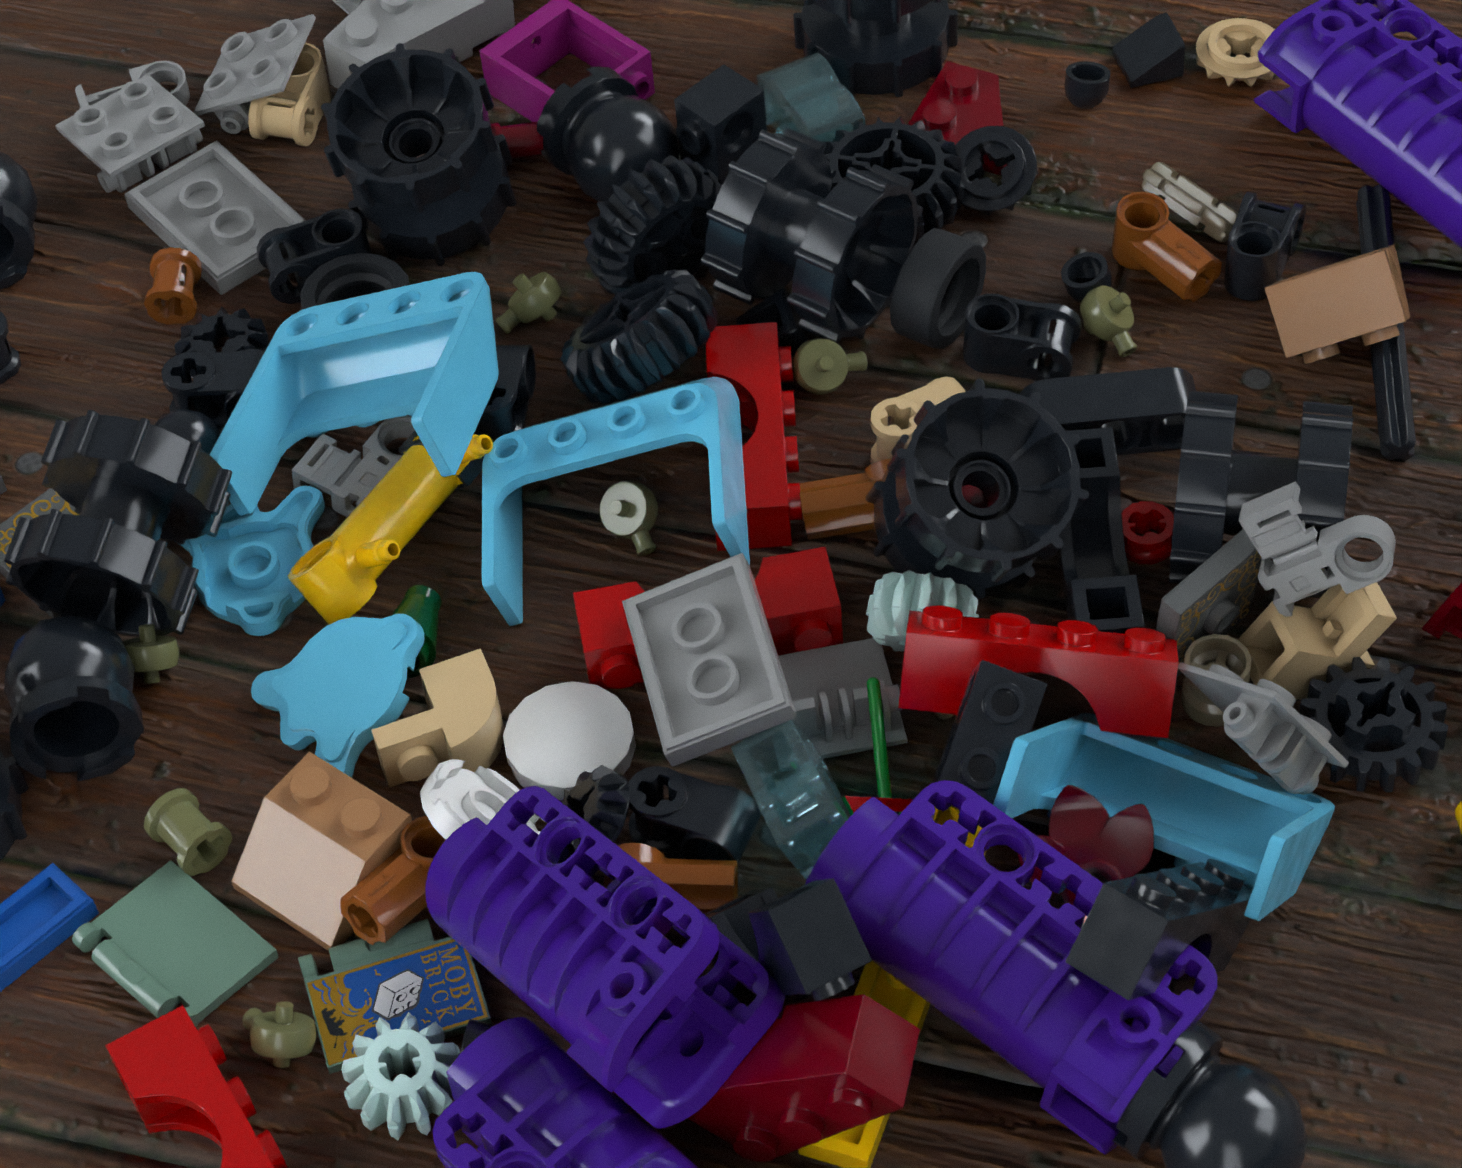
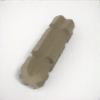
M1156 162L1150 169L1145 170L1142 175L1144 180L1141 186L1145 192L1153 193L1162 199L1165 198L1164 201L1169 209L1197 228H1202L1203 225L1206 226L1203 232L1217 242L1225 243L1228 241L1229 232L1233 228L1238 212L1224 203H1220L1217 206L1216 204L1219 201L1217 198L1186 177L1179 176L1177 179L1176 177L1179 173L1164 162Z

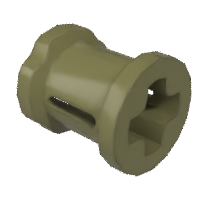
M177 788L162 795L149 808L144 819L145 832L153 840L166 842L177 854L178 866L186 874L195 876L200 873H207L216 867L227 855L229 845L232 842L231 832L220 822L211 823L198 810L199 802L192 792L186 788Z

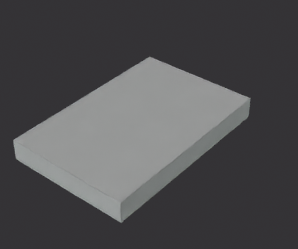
M217 140L124 194L128 208L169 247L188 250L199 258L202 263L201 277L220 295L266 269L260 263L256 249L259 240L266 233L276 228L288 227L306 221ZM280 244L279 248L284 258L288 253L285 245Z
M743 553L622 601L663 752L672 767L797 718L752 571Z

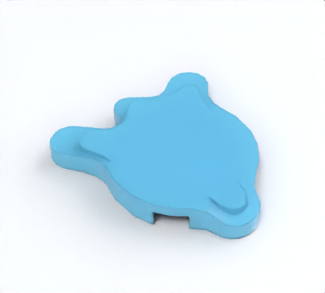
M306 485L299 486L274 510L269 512L259 511L257 505L252 514L240 516L231 503L226 507L216 537L205 534L198 538L186 539L184 544H179L191 554L193 558L192 567L199 570L195 587L198 591L199 600L208 611L220 619L240 625L249 635L263 636L278 630L286 616L306 600L288 579V574L295 563L314 547L311 541V534L325 509L323 495L319 489Z
M395 614L382 619L352 617L338 620L327 625L313 636L290 663L282 668L264 671L259 674L252 683V698L266 709L279 711L280 737L285 745L294 750H302L316 741L315 755L352 778L360 753L374 739L371 730L395 722L409 701V697L403 693L407 680V668L414 671L416 657L425 640L424 630L416 620L406 614Z

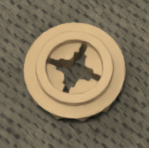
M1233 18L1216 22L1207 27L1197 39V65L1206 68L1208 79L1224 77L1228 87L1235 81H1244L1252 87L1257 78L1272 80L1274 73L1259 61L1258 51L1275 29L1263 22L1247 18ZM1233 52V53L1236 54L1237 56L1231 57V56H1230V53ZM1250 53V57L1248 58L1244 54Z

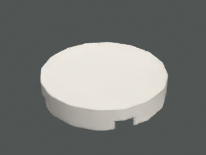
M573 681L548 685L525 697L509 715L503 733L507 762L520 785L524 788L539 786L561 801L564 799V789H572L576 785L578 776L584 771L592 773L593 770L603 765L623 775L630 767L636 747L630 712L617 695L595 684Z
M452 759L437 765L421 788L420 795L422 808L432 826L446 840L455 830L473 818L478 817L487 825L503 805L520 790L494 770L479 766L475 772L462 769L465 763L464 760ZM534 814L526 825L539 835L541 831H538L534 824L540 817Z

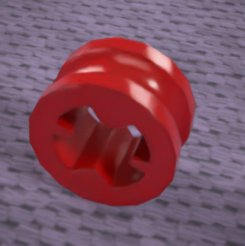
M1141 501L1133 503L1123 510V536L1126 558L1138 564L1152 565L1162 562L1170 556L1174 515L1167 507L1153 501ZM1149 530H1155L1158 532V534H1156L1155 532H1151ZM1136 532H1138V533H1140V534H1144V535H1143V536L1136 535Z

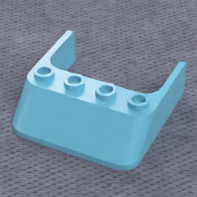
M477 272L461 273L312 306L300 310L287 318L276 330L210 453V456L223 469L233 472L226 492L231 494L229 500L237 513L241 516L254 512L281 457L288 448L305 437H318L322 433L325 434L331 430L356 425L358 427H368L381 420L406 415L412 417V426L442 477L455 475L499 375L490 288L481 273Z
M720 377L699 379L535 424L502 435L493 442L492 450L484 455L482 463V585L510 627L523 623L522 486L666 446L693 441L707 447L713 526L730 557L743 553L750 565L740 403L734 386L728 380Z
M1082 713L1016 737L993 804L1011 818L1032 809L1048 810L1047 816L1050 818L1052 807L1058 795L1067 785H1075L1093 795L1107 809L1110 817L1129 806L1142 803L1147 807L1152 818L1154 848L1175 856L1173 864L1176 867L1199 862L1206 864L1208 859H1214L1235 868L1246 877L1243 886L1252 890L1244 916L1256 921H1260L1295 895L1335 809V805L1331 801L1312 792L1306 795L1288 793L1272 777L1167 738L1100 731L1096 715L1091 713Z

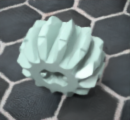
M910 570L903 574L890 572L875 582L873 595L869 596L866 615L869 616L867 631L878 644L891 646L894 651H904L910 610L923 612V609L927 606L941 605L956 608L963 613V616L979 618V614H976L978 599L973 595V591L963 584H956L952 578L936 577L930 572L927 574H917Z
M408 1012L401 1023L400 1029L391 1030L390 1024L379 1017L375 1024L378 1037L372 1039L355 1034V1040L352 1042L357 1057L343 1060L341 1068L343 1078L350 1083L344 1091L348 1107L353 1110L362 1109L360 1116L363 1125L370 1131L387 1121L389 1134L397 1141L404 1133L406 1123L415 1122L417 1130L427 1136L431 1130L429 1114L440 1115L453 1103L449 1096L452 1095L446 1071L459 1056V1047L454 1042L444 1043L445 1035L443 1028L436 1021L419 1031L417 1018ZM414 1071L416 1074L412 1078H410L409 1076ZM395 1074L398 1075L393 1081H391V1078Z

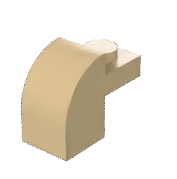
M1377 582L1348 594L1338 584L1329 588L1311 609L1294 605L1293 614L1290 617L1280 614L1272 601L1238 640L1248 649L1251 656L1250 678L1254 685H1257L1260 679H1266L1286 689L1296 700H1301L1302 698H1307L1309 682L1313 678L1326 682L1327 668L1332 664H1335L1347 673L1351 671L1353 658L1360 657L1365 663L1366 668L1371 669L1375 664L1367 649L1397 617Z
M481 648L419 669L428 710L371 730L381 768L389 788L408 781L425 779L431 775L439 763L448 760H464L465 763L462 769L475 772L479 766L486 769L489 768L497 758L503 744L504 725L495 682Z

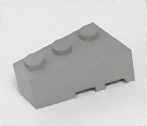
M364 0L323 39L330 85L339 89L343 82L351 75L349 70L351 64H356L360 67L376 57L394 52L398 43H403L405 49H424L442 54L446 49L451 48L456 60L460 63L473 56V47L496 35L500 37L515 26L513 0Z

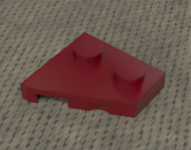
M947 61L907 125H913L923 120L927 131L941 130L944 140L954 142L955 145L966 134L978 128L986 126L1004 127L998 74ZM986 154L982 156L984 171L1001 175V170L1006 167V164L997 167L993 161H989Z

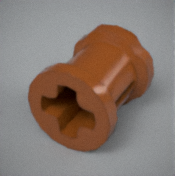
M173 247L160 249L153 254L150 260L149 268L150 274L153 277V286L145 296L144 306L147 308L148 315L157 322L167 325L187 323L194 318L197 312V302L194 298L193 290L194 285L198 283L201 277L202 263L195 254L188 250ZM182 266L185 267V274L181 273ZM162 299L166 300L165 306H162L161 304Z

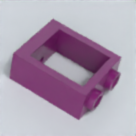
M551 0L480 50L484 79L490 94L532 122L539 121L544 105L555 92L535 79V77L569 53L592 67H610L635 87L638 97L644 100L655 94L651 52L568 0Z

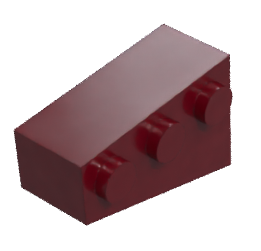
M864 994L785 1005L782 1018L774 1021L709 1102L687 1119L733 1145L734 1151L748 1160L762 1163L772 1161L777 1157L903 1108L920 1029ZM702 1045L697 1049V1051L695 1052V1054L700 1050V1048L702 1047Z

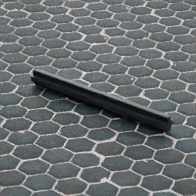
M1367 184L1362 186L1357 192L1358 200L1356 202L1361 255L1391 245L1395 246L1389 191L1380 184L1375 187ZM1402 322L1397 324L1400 335L1370 344L1380 451L1384 458L1389 461L1397 458L1404 461L1410 459L1415 453L1414 446L1416 444L1404 325Z

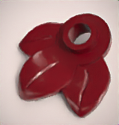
M1075 785L1065 786L1058 795L1051 810L1049 836L1037 835V837L1089 874H1101L1108 882L1133 877L1148 864L1154 848L1153 822L1144 804L1140 803L1129 806L1110 817L1107 809L1093 795ZM1018 854L1019 863L1021 866H1023V859L1021 855ZM1035 867L1029 881L1033 883L1035 878L1040 881L1043 871ZM1066 888L1063 892L1059 893V895H1062L1065 904L1073 905L1076 897L1073 892Z

